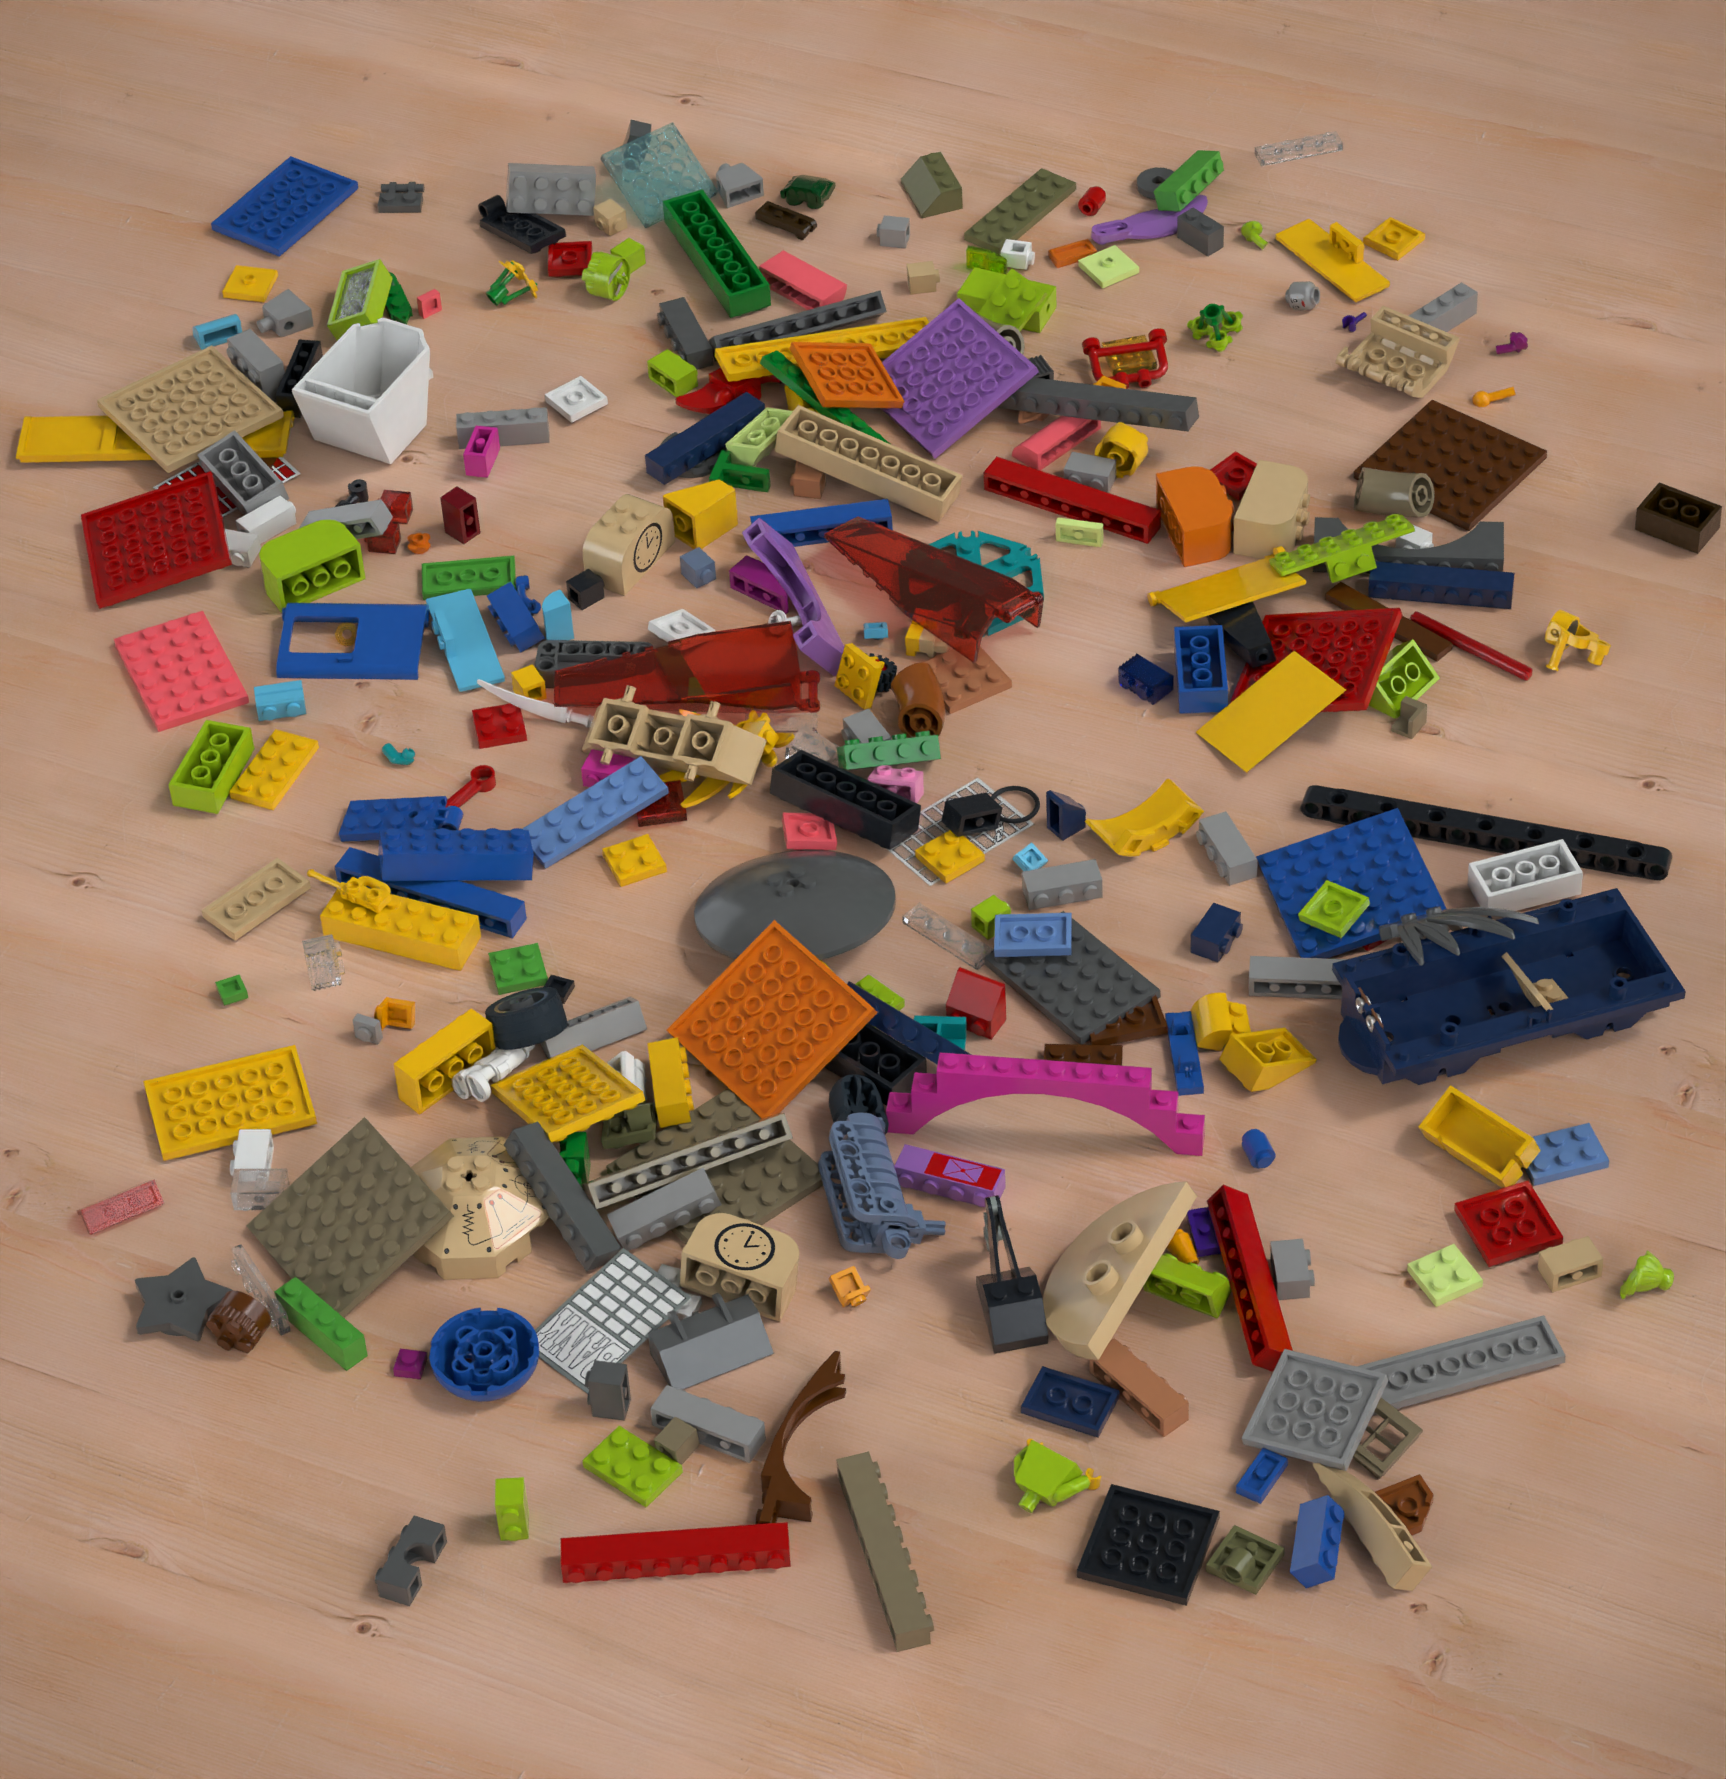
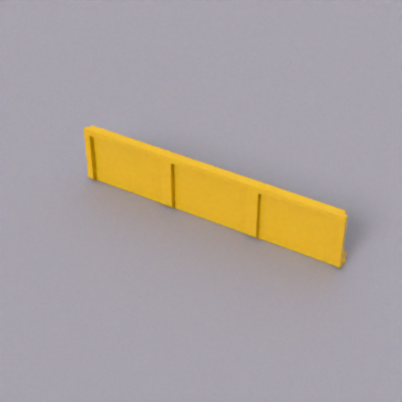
M293 411L283 412V418L242 437V439L260 458L284 457V454L287 452L290 428L294 427L295 418ZM107 415L24 416L16 452V459H20L21 463L154 460Z

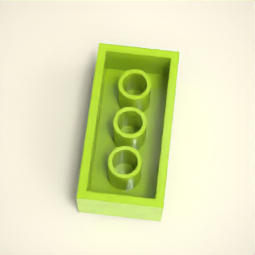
M206 720L169 783L173 806L218 814L230 794L229 791L236 783L255 749L251 728Z

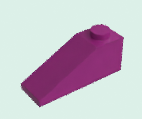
M746 555L729 570L730 588L775 610H781L785 614L789 612L787 593L764 563Z

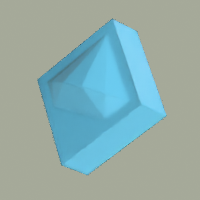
M886 622L863 624L864 639L874 638L880 640L888 638Z
M1032 842L1012 858L1023 871L1040 869L1048 862V859Z

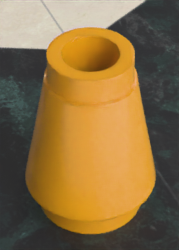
M1177 1229L1166 1249L1178 1261L1185 1264L1191 1262L1198 1265L1200 1260L1189 1234L1182 1229Z

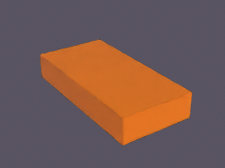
M1089 239L1048 250V256L1057 268L1078 263V260L1097 253L1096 248Z

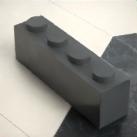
M685 297L659 303L660 312L657 313L659 325L664 326L666 338L671 339L673 351H677L683 360L693 365L697 370L713 366L712 347Z

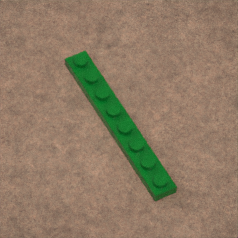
M776 350L762 356L760 364L821 415L890 444L879 433L868 426L865 421L851 412L849 408L822 407L802 370L782 353Z

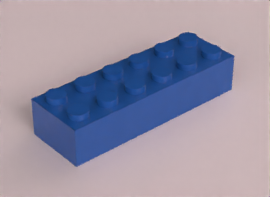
M396 828L379 830L378 858L382 881L532 880L534 853L529 830L520 828L512 830H498L495 828L487 830H473L470 828L462 830H448L445 828L437 830H423L420 828L412 830H398Z

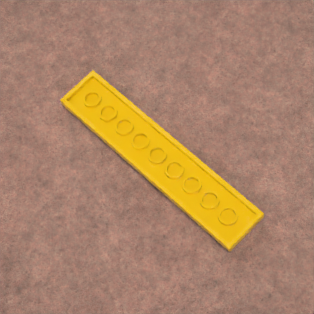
M926 317L715 348V358L728 382L773 375L760 362L762 356L776 350L799 367L789 349L792 342L869 343L879 359H885L924 328L929 321Z

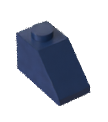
M1052 790L1046 792L1047 828L1064 841L1086 828V811L1080 803L1075 802L1069 796Z

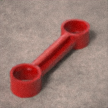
M488 765L475 767L470 774L471 780L447 799L446 807L456 806L459 808L477 792H488L494 789L496 786L494 769ZM488 777L486 780H478L479 778Z

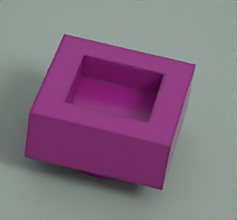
M400 1348L393 1368L394 1376L421 1380L428 1359L427 1352Z

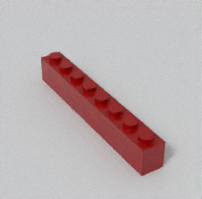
M996 456L983 472L984 490L1073 520L1102 523L1104 530L1149 544L1161 528V510L1013 461Z
M1223 1184L1207 1200L1252 1365L1274 1372L1284 1349L1291 1351L1293 1349L1249 1196L1247 1193Z
M788 1522L560 1538L563 1583L791 1567Z

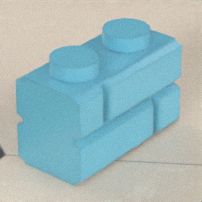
M301 680L254 687L259 721L307 714Z

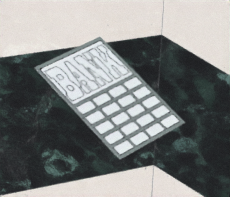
M623 1248L535 1329L539 1342V1358L588 1394L589 1387H585V1377L587 1371L592 1370L594 1360L622 1363L648 1339L649 1332L657 1330L669 1319L667 1312L672 1310L677 1312L691 1296Z

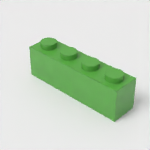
M1197 150L1154 190L1158 210L1181 211L1224 171L1220 152Z
M294 1277L274 1291L278 1312L346 1371L368 1356L364 1334L298 1278Z

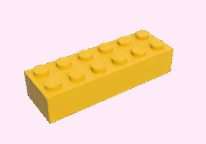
M337 888L320 915L324 937L458 971L462 970L481 938L478 915L391 894V901L380 913H377L359 904L352 903L350 900L343 899Z

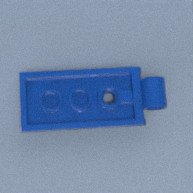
M446 796L350 801L338 835L341 842L379 840V830L390 828L398 830H412L415 828L423 830H437L440 828L459 830L464 814L456 806L446 807Z

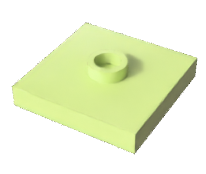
M1116 245L1078 260V266L1102 289L1139 273V266Z

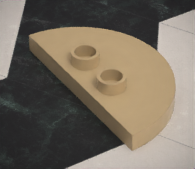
M1187 1182L1160 1185L1122 1201L1093 1221L1064 1251L1047 1281L1043 1305L1045 1322L1048 1328L1070 1353L1086 1359L1099 1360L1197 1198V1195Z

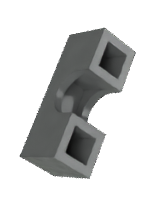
M414 1515L410 1523L403 1527L400 1540L396 1546L390 1549L388 1560L384 1567L379 1568L376 1573L375 1583L377 1584L379 1597L407 1606L412 1604L422 1586L419 1567L411 1564L420 1560L432 1563L437 1561L447 1544L445 1526L443 1524Z

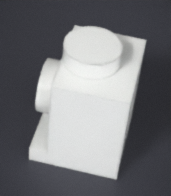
M1005 240L1001 250V270H1006V267L1027 270L1028 265L1034 264L1035 252H1032V242Z

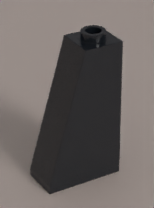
M1253 601L1207 616L1209 626L1222 625L1224 643L1252 668L1276 661L1270 638Z

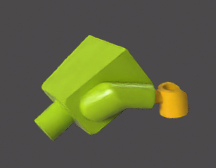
M1030 1438L1027 1440V1446L1014 1457L1015 1482L1025 1492L1018 1505L1030 1513H1033L1040 1501L1053 1507L1058 1502H1063L1085 1489H1098L1102 1476L1099 1475L1094 1478V1470L1092 1468H1088L1085 1475H1082L1083 1472L1077 1463L1043 1446V1442L1039 1444Z

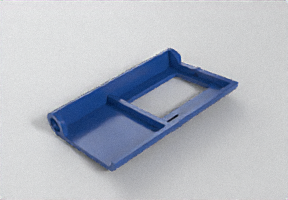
M287 603V606L282 609V620L284 623L276 665L277 678L418 680L424 628L429 626V605ZM294 622L358 623L354 651L351 653L290 652Z

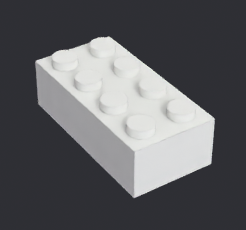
M1561 839L1469 863L1467 885L1480 907L1518 911L1580 895L1583 872L1566 843Z

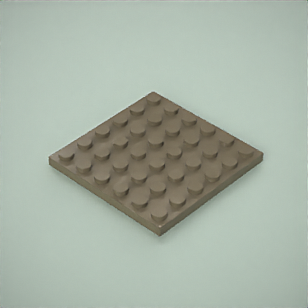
M728 1088L694 1111H691V1122L666 1127L655 1134V1140H650L647 1143L636 1146L606 1166L607 1173L611 1174L762 1118ZM789 1139L709 1168L705 1171L722 1205L714 1208L709 1213H704L690 1220L685 1225L671 1229V1231L687 1244L697 1224L706 1216L716 1213L731 1214L763 1225L823 1186L818 1163ZM668 1184L640 1193L633 1197L638 1200Z
M364 1117L246 1226L292 1279L294 1277L298 1278L342 1317H345L449 1222L454 1215Z

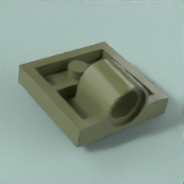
M655 1102L641 1104L631 1110H623L614 1114L613 1118L604 1121L601 1137L603 1148L618 1149L629 1144H643L650 1140H655L657 1123Z
M1234 1525L1207 1562L1206 1572L1257 1595L1283 1558L1284 1548Z

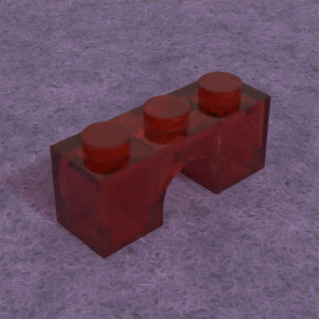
M384 490L381 499L393 518L382 535L364 538V541L368 544L369 552L396 554L401 542L399 524H408L413 512L411 492Z

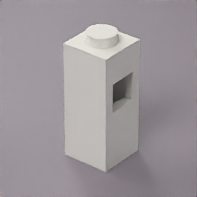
M278 496L237 519V531L259 535L260 544L297 524L295 517L296 508L292 502L285 500L282 496Z

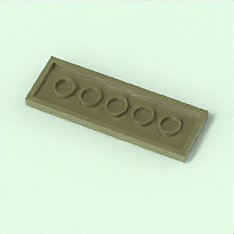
M1041 168L964 233V240L1000 255L1006 239L1018 240L1076 190V182Z

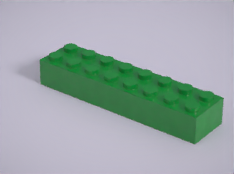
M703 189L663 201L664 222L730 318L771 306L770 284Z

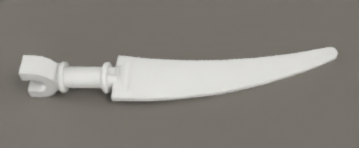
M477 680V684L487 691L523 710L565 724L566 721L568 723L572 721L583 724L586 728L591 726L594 717L591 714L588 716L573 712L572 709L568 710V706L535 700L504 690L483 680Z

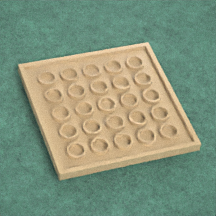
M212 345L97 400L98 407L167 473L197 460L199 453L234 430L241 437H244L284 417L283 410Z

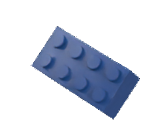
M1222 625L1174 627L1179 714L1222 711L1228 706V682Z

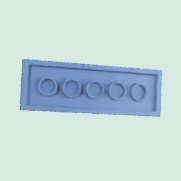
M640 756L527 825L523 830H529L534 856L546 869L669 793V790L655 771Z

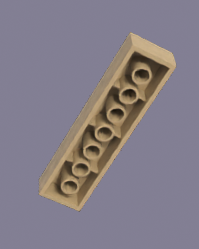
M800 405L794 409L777 431L775 452L879 497L888 499L937 522H940L959 496L963 475Z

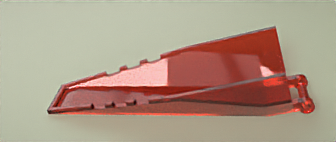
M858 516L824 534V538L844 555L853 565L857 564L863 570V575L866 578L871 577L876 582V587L880 591L884 590L889 595V600L907 617L973 663L977 662L982 637L995 617H998L1005 623H1009L1015 619V616L1019 615L1036 628L1040 627L1044 602L1042 594L1040 592H1032L1011 577Z
M791 621L695 634L668 641L667 646L654 649L653 646L645 647L644 652L632 655L630 651L622 653L621 658L609 661L607 658H602L593 662L556 670L553 704L554 707L597 708L602 704L603 698L613 700L623 698L626 686L629 685L636 688L632 702L645 705L650 710L679 711V709L690 712H708L710 702L715 701L721 704L718 713L749 714L751 710H755L757 714L764 712L772 715L801 711L817 713L820 710V701L818 700L820 673L816 670L800 671L797 644L793 637V627ZM803 683L808 684L807 699H802Z

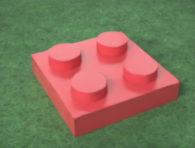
M783 813L782 824L787 849L836 850L837 838L833 823L812 813Z

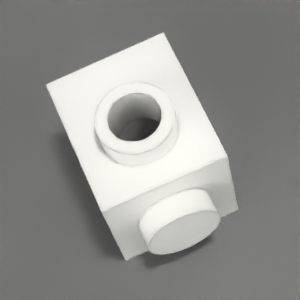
M1413 525L1415 532L1396 538L1395 548L1422 549L1434 547L1432 543L1433 533Z

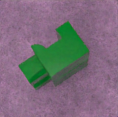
M574 1132L567 1135L566 1139L559 1141L561 1150L559 1154L582 1187L581 1184L589 1181L591 1166L587 1133Z

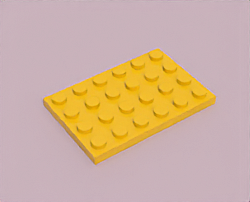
M583 1044L490 1085L492 1093L528 1124L539 1122L551 1142L562 1141L566 1139L567 1135L576 1131L587 1130L596 1122L609 1120L614 1117V1114L623 1110L634 1109L639 1103L646 1101L642 1090Z
M295 1045L143 1081L163 1161L232 1145L234 1140H238L239 1130L271 1129V1133L274 1135L317 1124L315 1111Z

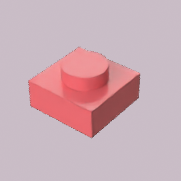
M436 289L417 297L419 315L423 319L442 310L440 293Z

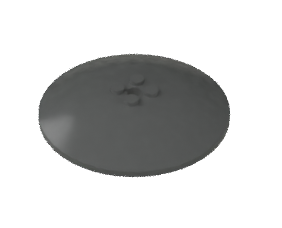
M829 850L785 851L749 860L718 876L699 896L695 905L694 918L701 938L716 951L734 959L775 920L819 960H823L850 951L878 934L886 926L894 913L896 905L895 888L889 876L881 868L858 856Z

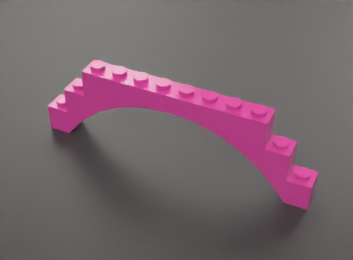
M940 1053L936 1074L915 1072L911 1093L890 1092L886 1109L889 1123L887 1133L914 1135L934 1117L961 1104L986 1097L1009 1094H1045L1074 1098L1105 1107L1128 1117L1154 1133L1175 1154L1202 1156L1205 1139V1115L1178 1113V1091L1152 1090V1068Z

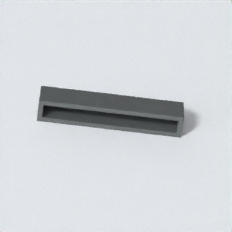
M539 1122L513 1129L504 1143L507 1153L520 1169L522 1176L526 1178L535 1196L541 1201L549 1217L560 1230L562 1237L575 1253L577 1260L582 1264L586 1272L604 1266L620 1251L621 1247L565 1161L549 1140Z

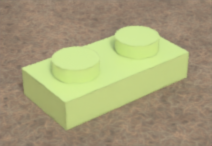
M1057 518L1055 523L1056 541L1102 547V523Z

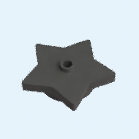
M195 1257L189 1259L169 1275L135 1279L136 1289L145 1303L136 1324L137 1333L142 1335L162 1332L167 1335L186 1336L195 1341H200L209 1316L228 1291L233 1290L205 1280Z

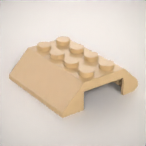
M1382 306L1371 318V333L1351 355L1348 354V347L1345 346L1338 354L1336 364L1349 370L1357 371L1359 374L1389 387L1397 388L1398 391L1412 397L1423 398L1447 372L1459 343V337Z

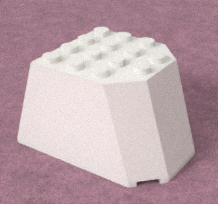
M387 318L377 319L378 323L365 326H360V323L353 324L292 389V394L314 440L392 464L427 425L430 348L426 343L422 329Z

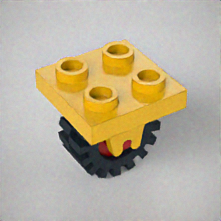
M853 643L845 644L834 686L864 710L872 708L876 690L878 692H883V690L887 692L891 689V683L897 673V666L894 665L893 661L889 662L887 657L883 659L882 655L877 657L873 653H870L868 656Z

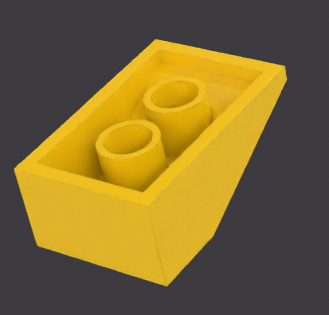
M1285 1027L1233 1034L1230 1036L1219 1058L1227 1067V1070L1234 1074L1243 1083V1086L1251 1092L1270 1089L1312 1066L1317 1061Z

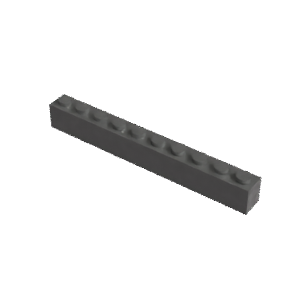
M1034 377L996 407L1187 432L1199 418L1197 397Z

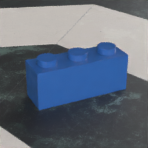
M511 582L487 595L491 603L487 607L494 619L499 617L496 622L502 632L508 631L504 635L511 647L516 645L521 653L545 639Z
M1329 1495L1300 1504L1290 1573L1305 1588L1335 1579L1344 1510Z

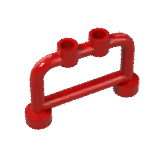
M1161 328L1151 330L1148 334L1149 342L1101 348L1097 338L1085 339L1082 342L1083 353L1089 355L1092 374L1095 380L1098 381L1104 376L1101 373L1098 357L1156 350L1159 362L1157 370L1140 369L1132 374L1118 372L1114 376L1108 377L1125 384L1126 389L1129 388V383L1138 382L1141 388L1149 387L1152 384L1151 380L1161 378L1168 370V360L1164 344L1167 342L1166 331Z

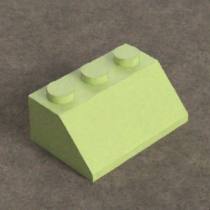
M765 408L725 444L727 451H731L732 464L755 467L760 460L768 456L775 448L777 431L793 411Z

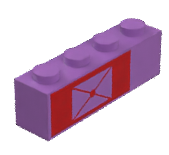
M907 1144L904 1145L894 1165L899 1184L904 1188L943 1196L979 1207H985V1197L999 1195L1001 1198L1006 1188L1005 1169Z

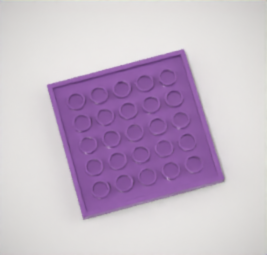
M958 298L882 362L905 402L902 408L881 409L936 459L1039 371L1033 363Z

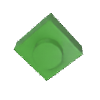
M240 974L215 982L224 1006L248 998V993Z

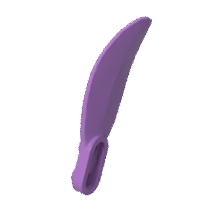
M1205 195L1196 196L1181 211H1160L1154 209L1129 216L1123 220L1096 224L1092 227L1091 238L1097 244L1104 245L1128 238L1153 239L1177 234V217L1191 208H1195L1203 213L1208 204L1207 197Z

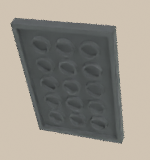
M1073 918L1071 955L995 957L994 952L984 957V964L1079 1044L1089 1041L1091 1033L1094 1032L1096 1035L1106 1029V1024L1116 1023L1120 1016L1121 1019L1126 1017V1012L1129 1011V1014L1133 1013V1008L1136 1006L1143 1007L1152 1001L1153 996L1156 995L1157 999L1161 997V991L1158 987Z

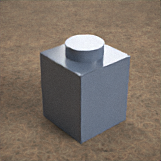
M700 547L680 556L681 574L694 587L699 588L716 580L715 561Z

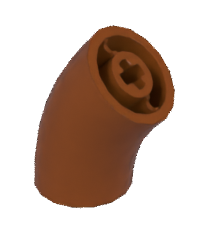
M921 662L907 666L894 677L891 683V690L899 706L898 726L901 732L906 734L907 738L916 737V732L930 731V735L940 736L945 721V704L939 681L928 663Z

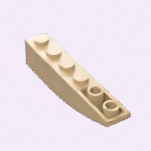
M1313 1463V1467L1319 1474L1320 1481L1326 1485L1332 1494V1499L1344 1510L1346 1521L1357 1532L1359 1541L1366 1546L1372 1555L1373 1562L1385 1575L1388 1585L1397 1590L1413 1591L1432 1566L1406 1526L1373 1490L1355 1476L1344 1470L1320 1463Z

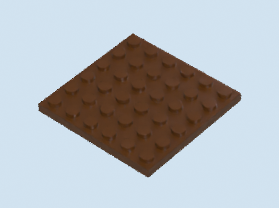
M1431 400L1354 470V479H1359L1363 467L1392 472L1424 473L1431 479L1434 487V503L1429 513L1470 531L1547 458V450L1435 400Z

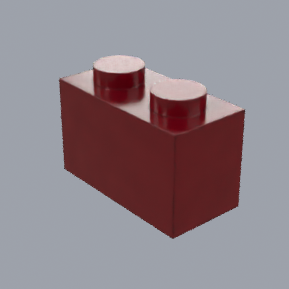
M458 486L440 497L446 534L465 544L481 533L476 497Z

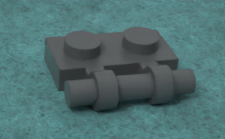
M397 182L381 184L382 193L379 196L378 213H421L423 193L416 192H424V184H416V182H409L408 184H397Z

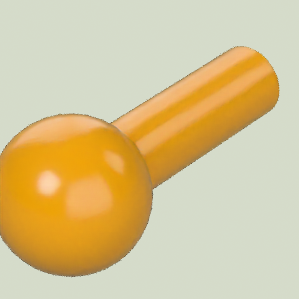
M1514 386L1491 393L1478 391L1473 395L1472 402L1477 407H1486L1490 402L1515 396Z

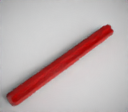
M1415 611L1410 616L1411 621L1448 640L1452 645L1524 681H1528L1531 678L1533 671L1531 667L1418 611Z

